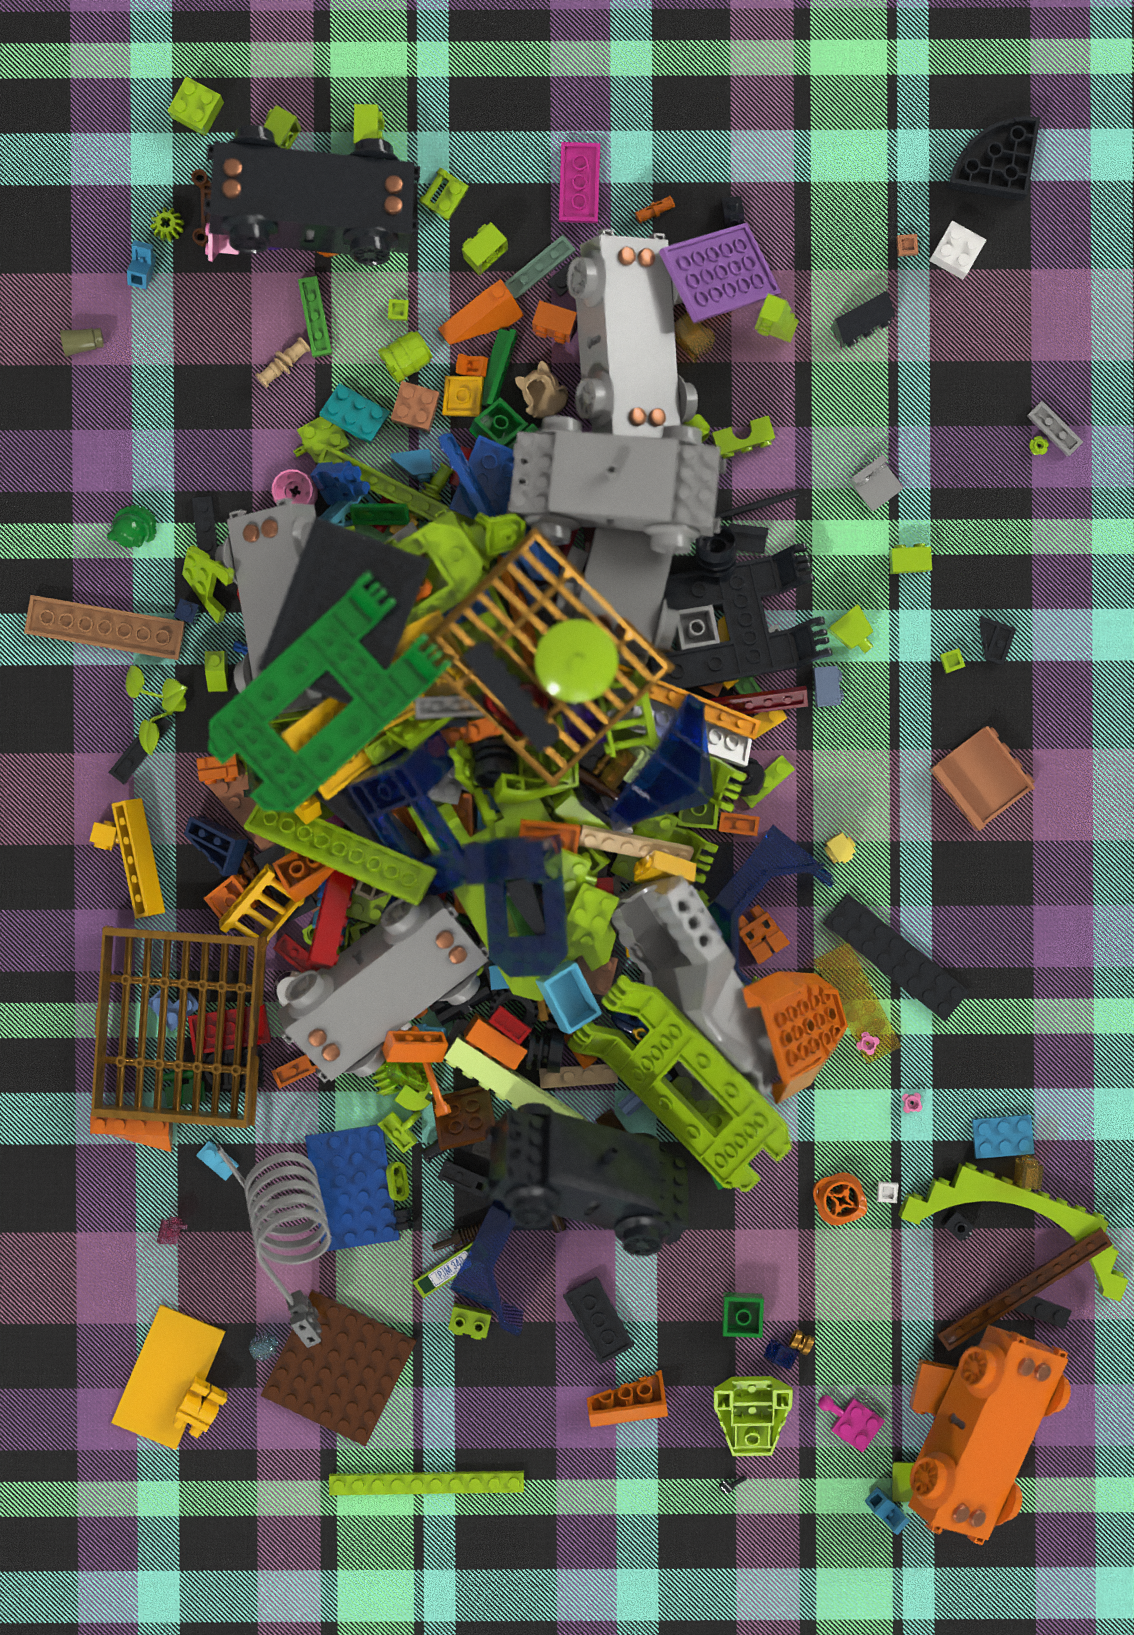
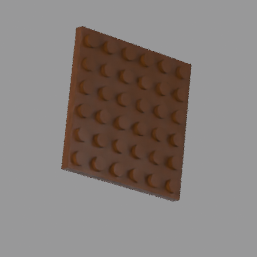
M312 1289L308 1298L312 1303V1307H315L319 1314L317 1321L322 1328V1333H320L322 1342L307 1348L294 1329H292L260 1396L366 1447L417 1339Z

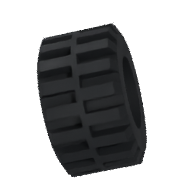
M510 988L499 989L492 997L490 1003V1017L500 1005L503 1006L505 1002L516 999L521 1001L526 1008V1013L520 1020L532 1029L535 1022H537L539 1014L537 1001L514 995Z

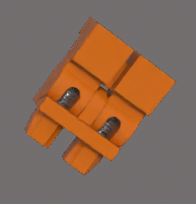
M757 904L749 909L754 917L753 920L748 922L742 914L734 919V922L738 928L737 932L757 964H761L773 956L771 948L777 953L789 945L790 942L768 912H764Z

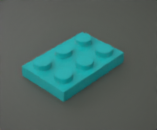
M339 383L320 411L319 416L371 445L389 417L390 411Z

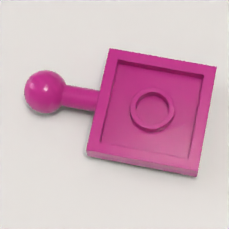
M828 1395L820 1397L818 1401L821 1410L831 1411L839 1416L830 1430L862 1453L885 1422L884 1418L853 1397L844 1410L836 1406L833 1399Z

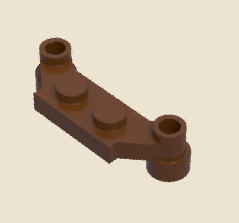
M197 169L192 173L191 178L193 183L201 189V228L194 230L192 237L197 245L205 247L206 243H208V235H206L205 229L206 224L209 223L210 214L203 216L204 199H211V182L204 170Z

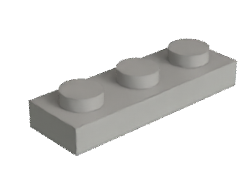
M1043 401L1027 415L1067 457L1083 443Z

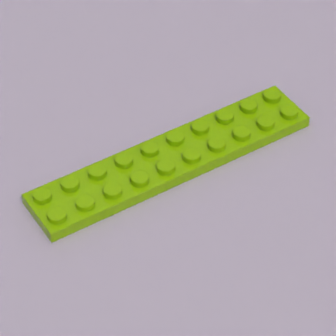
M256 804L244 824V828L247 831L416 906L419 905L437 873L436 869L318 817L306 825L294 812L264 811Z

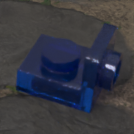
M771 1339L766 1347L764 1357L773 1364L791 1370L799 1352L796 1349L780 1344L775 1339Z

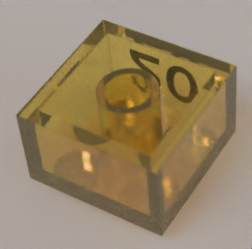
M687 312L674 323L675 341L691 360L696 363L713 349L715 335L709 328H704L701 324L702 321L694 323L689 312Z

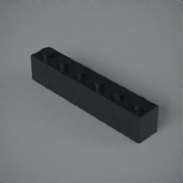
M482 639L464 653L462 657L539 753H541L559 739V728L553 721L551 723L545 718L547 714L540 705L538 707L535 706L532 702L534 697L527 689L523 691L519 686L521 684L519 678L514 673L511 675L506 668L509 666L502 657L498 659L493 653L495 648L489 641L485 643Z

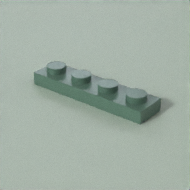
M562 235L508 279L504 284L515 301L571 256L576 249Z

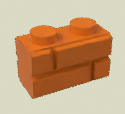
M238 753L224 765L214 756L196 759L199 781H205V785L217 784L218 779H224L225 782L236 781V777H241Z

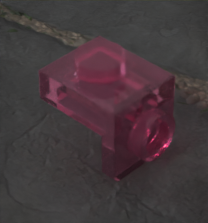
M178 1217L162 1219L156 1242L177 1245L180 1229H187L188 1225L181 1222L182 1219Z

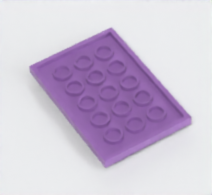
M747 223L663 247L658 251L694 323L766 300L768 294L777 296L781 293Z

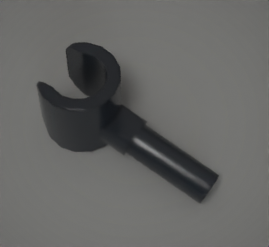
M743 1476L731 1483L725 1479L719 1484V1487L724 1493L729 1494L736 1485L746 1481L747 1478Z

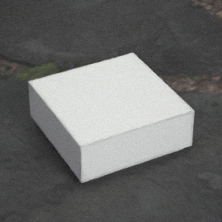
M878 1181L877 1202L897 1203L898 1183Z

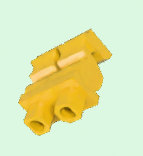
M194 1376L190 1383V1388L186 1390L185 1395L176 1408L173 1426L182 1429L187 1422L192 1425L189 1433L198 1438L203 1431L207 1432L217 1416L219 1404L223 1405L227 1401L228 1393L214 1385L210 1387V1383Z

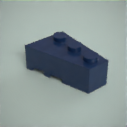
M204 815L190 816L184 835L199 851H202L208 857L207 860L211 864H215L222 876L237 875L249 839Z

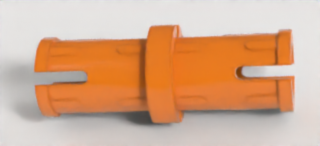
M669 195L656 203H650L649 206L642 210L636 211L635 217L638 223L641 224L653 217L657 218L661 213L674 208V201Z

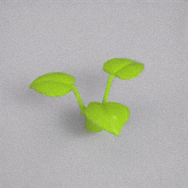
M130 665L126 676V691L131 698H137L139 693L163 698L162 707L167 711L152 717L149 721L147 719L143 720L139 728V739L143 749L149 755H153L159 740V730L154 721L167 715H172L173 712L185 710L186 700L183 696L187 687L173 678H168L163 684L162 694L145 691L142 688L145 682L142 671L137 666Z

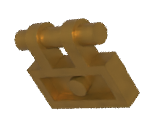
M627 748L620 749L619 751L616 750V757L613 758L609 765L607 764L611 760L610 754L605 753L601 759L597 760L596 766L592 771L599 776L603 770L604 772L599 778L612 790L617 788L638 760Z

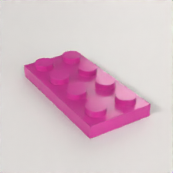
M561 142L559 222L598 223L600 143Z

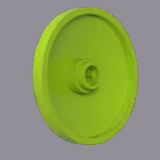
M571 619L556 624L544 634L536 650L535 666L539 680L552 695L568 702H585L598 697L611 685L617 671L618 656L613 640L603 628L587 620Z

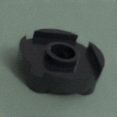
M749 757L746 767L735 764L730 765L740 772L748 773L750 779L747 781H739L730 776L729 781L742 787L740 792L730 790L742 797L757 795L764 786L766 779L764 769L759 762Z

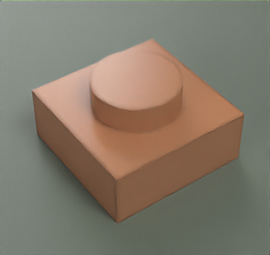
M917 234L897 235L898 257L918 255Z

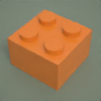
M539 300L532 322L533 332H536L535 335L542 338L552 337L555 342L565 344V342L570 343L577 322V312Z

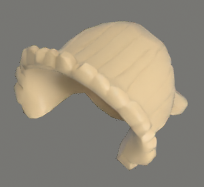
M544 361L539 363L537 370L531 371L526 377L518 376L515 378L517 386L522 390L524 400L529 405L526 408V412L534 418L542 419L554 416L566 406L569 399L567 388L564 385L559 386L557 378L551 373L549 366Z

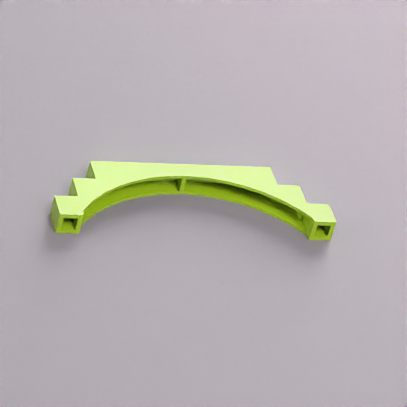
M967 1162L965 1165L959 1163L951 1185L950 1181L939 1177V1180L933 1178L925 1200L923 1199L924 1196L913 1192L912 1195L906 1193L898 1213L900 1218L919 1225L921 1220L933 1213L963 1203L977 1201L1011 1203L1032 1209L1048 1217L1065 1229L1076 1242L1099 1227L1106 1232L1109 1224L1104 1219L1103 1214L1095 1211L1092 1214L1085 1212L1086 1208L1075 1204L1072 1207L1067 1205L1068 1201L1059 1197L1056 1200L1049 1198L1050 1194L1040 1190L1038 1193L1033 1192L1030 1186L1020 1183V1186H1017L1009 1178L1002 1176V1179L994 1177L995 1173L985 1169L983 1172L976 1170L977 1166ZM1113 1244L1090 1259L1089 1262L1099 1284L1098 1292L1103 1296L1121 1302L1129 1280L1123 1276V1272L1116 1269L1112 1270L1119 1252L1114 1248Z

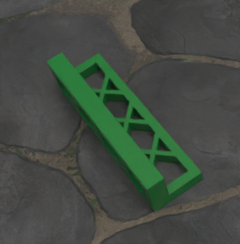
M499 328L487 365L486 377H484L482 406L488 408L499 398L518 339V333L514 329L507 331Z

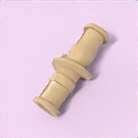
M301 337L297 338L298 341L290 348H287L284 353L276 351L275 355L277 358H274L275 361L271 362L260 374H255L256 378L265 388L276 377H279L282 372L290 374L288 367H293V363L298 358L311 350Z

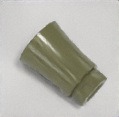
M101 328L60 330L65 357L104 347Z

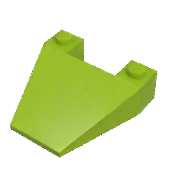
M510 731L518 740H520L512 731ZM504 734L496 735V739L504 740ZM525 745L552 774L560 768L544 751L539 753L534 745ZM516 752V775L501 774L495 783V802L515 805L577 788L579 786V760L559 779V783L553 788ZM573 754L562 758L567 761Z

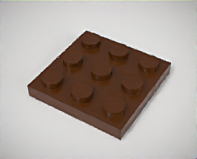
M481 1086L443 1094L444 1102L446 1101L447 1105L449 1104L452 1112L441 1117L436 1116L434 1111L436 1109V1101L434 1097H431L441 1151L485 1141L486 1129L490 1125L493 1127L496 1123L490 1088L486 1090Z

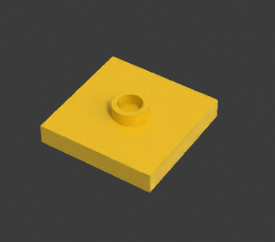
M445 376L442 415L469 417L480 415L482 413L484 377Z

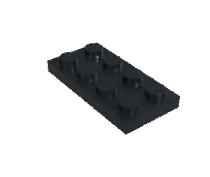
M597 1276L563 1294L567 1305L600 1365L634 1347L631 1337Z

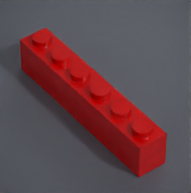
M334 870L327 877L306 962L308 965L330 970L333 965L336 966L339 954L336 952L338 946L340 947L343 941V935H341L342 927H346L348 916H345L346 910L350 909L352 903L350 893L351 890L355 889L357 879L338 870Z

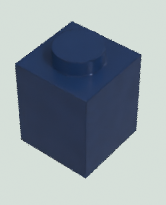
M180 598L174 617L196 625L203 607Z

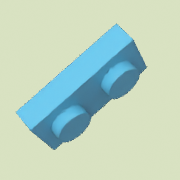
M209 1140L196 1156L226 1181L233 1172L217 1152L216 1144ZM228 1156L237 1168L239 1164L235 1162L230 1156Z

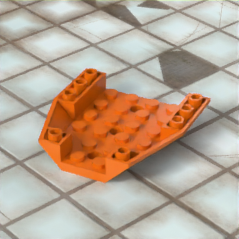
M776 971L742 988L747 1008L761 1007L773 1054L779 1069V1075L781 1076V1079L771 1084V1093L775 1104H779L812 1084L838 1047L848 1028L838 990L816 973Z

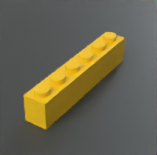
M142 798L112 803L135 919L165 913Z

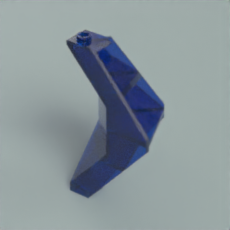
M686 693L661 737L633 777L607 808L606 812L609 813V819L615 823L620 821L631 827L642 820L701 806L709 802L714 792L704 715L705 704L690 693Z

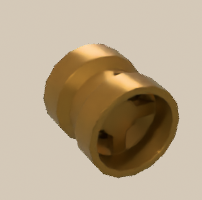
M795 1329L788 1346L792 1349L797 1348L802 1354L807 1355L813 1346L815 1338L810 1335L806 1336L802 1331Z

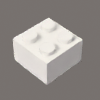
M952 221L929 261L963 280L986 239Z

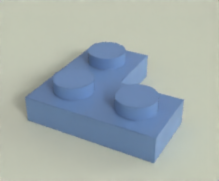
M161 990L152 996L148 1003L158 1016ZM188 991L186 1019L198 1009L199 1001L190 991ZM168 996L166 1026L172 1032L178 1027L179 1000L174 1003Z

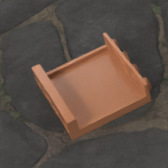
M984 726L929 768L976 831L983 829L989 821L1027 792L1035 789L1032 777L1028 773L1025 775L1021 770L1022 764L1017 758L1013 759L1011 757L1009 747L1004 742L1001 743L998 740V733L993 727L989 728V726Z

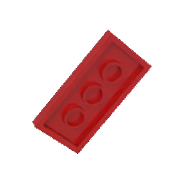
M266 1003L260 1006L257 1045L272 1042ZM246 1006L244 1009L242 1047H246L249 1044L251 1006ZM237 1008L225 1010L223 1050L234 1049ZM217 1011L208 1012L205 1015L203 1053L215 1052ZM198 1014L188 1016L194 1055Z

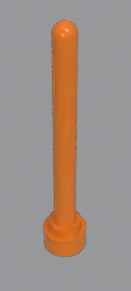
M412 1026L411 1031H419V1028ZM422 1062L436 1101V1109L434 1110L436 1116L441 1117L451 1113L449 1104L447 1105L446 1101L444 1102L431 1063Z

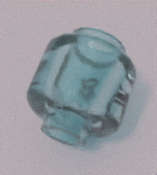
M264 1332L252 1338L250 1341L251 1345L248 1348L254 1360L258 1359L262 1362L277 1354L276 1347L279 1346L275 1335L270 1336L268 1332Z

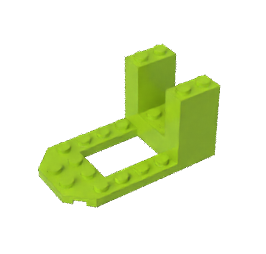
M431 522L395 546L418 556L427 551L448 582L447 586L412 609L406 626L438 609L441 614L462 601L479 584L483 561L461 527Z

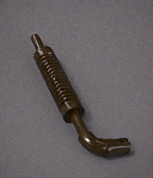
M506 1210L505 1213L495 1214V1217L491 1216V1218H485L481 1222H475L474 1225H467L464 1229L460 1228V1230L452 1231V1237L432 1244L434 1252L455 1244L456 1248L464 1246V1244L467 1245L468 1242H475V1239L485 1238V1235H492V1232L495 1234L499 1230L502 1231L506 1227L509 1228V1226L513 1227V1225L516 1226L518 1224L513 1221L512 1213ZM553 1214L551 1222L555 1233L560 1232L559 1225L562 1231L566 1230L567 1227L563 1218Z

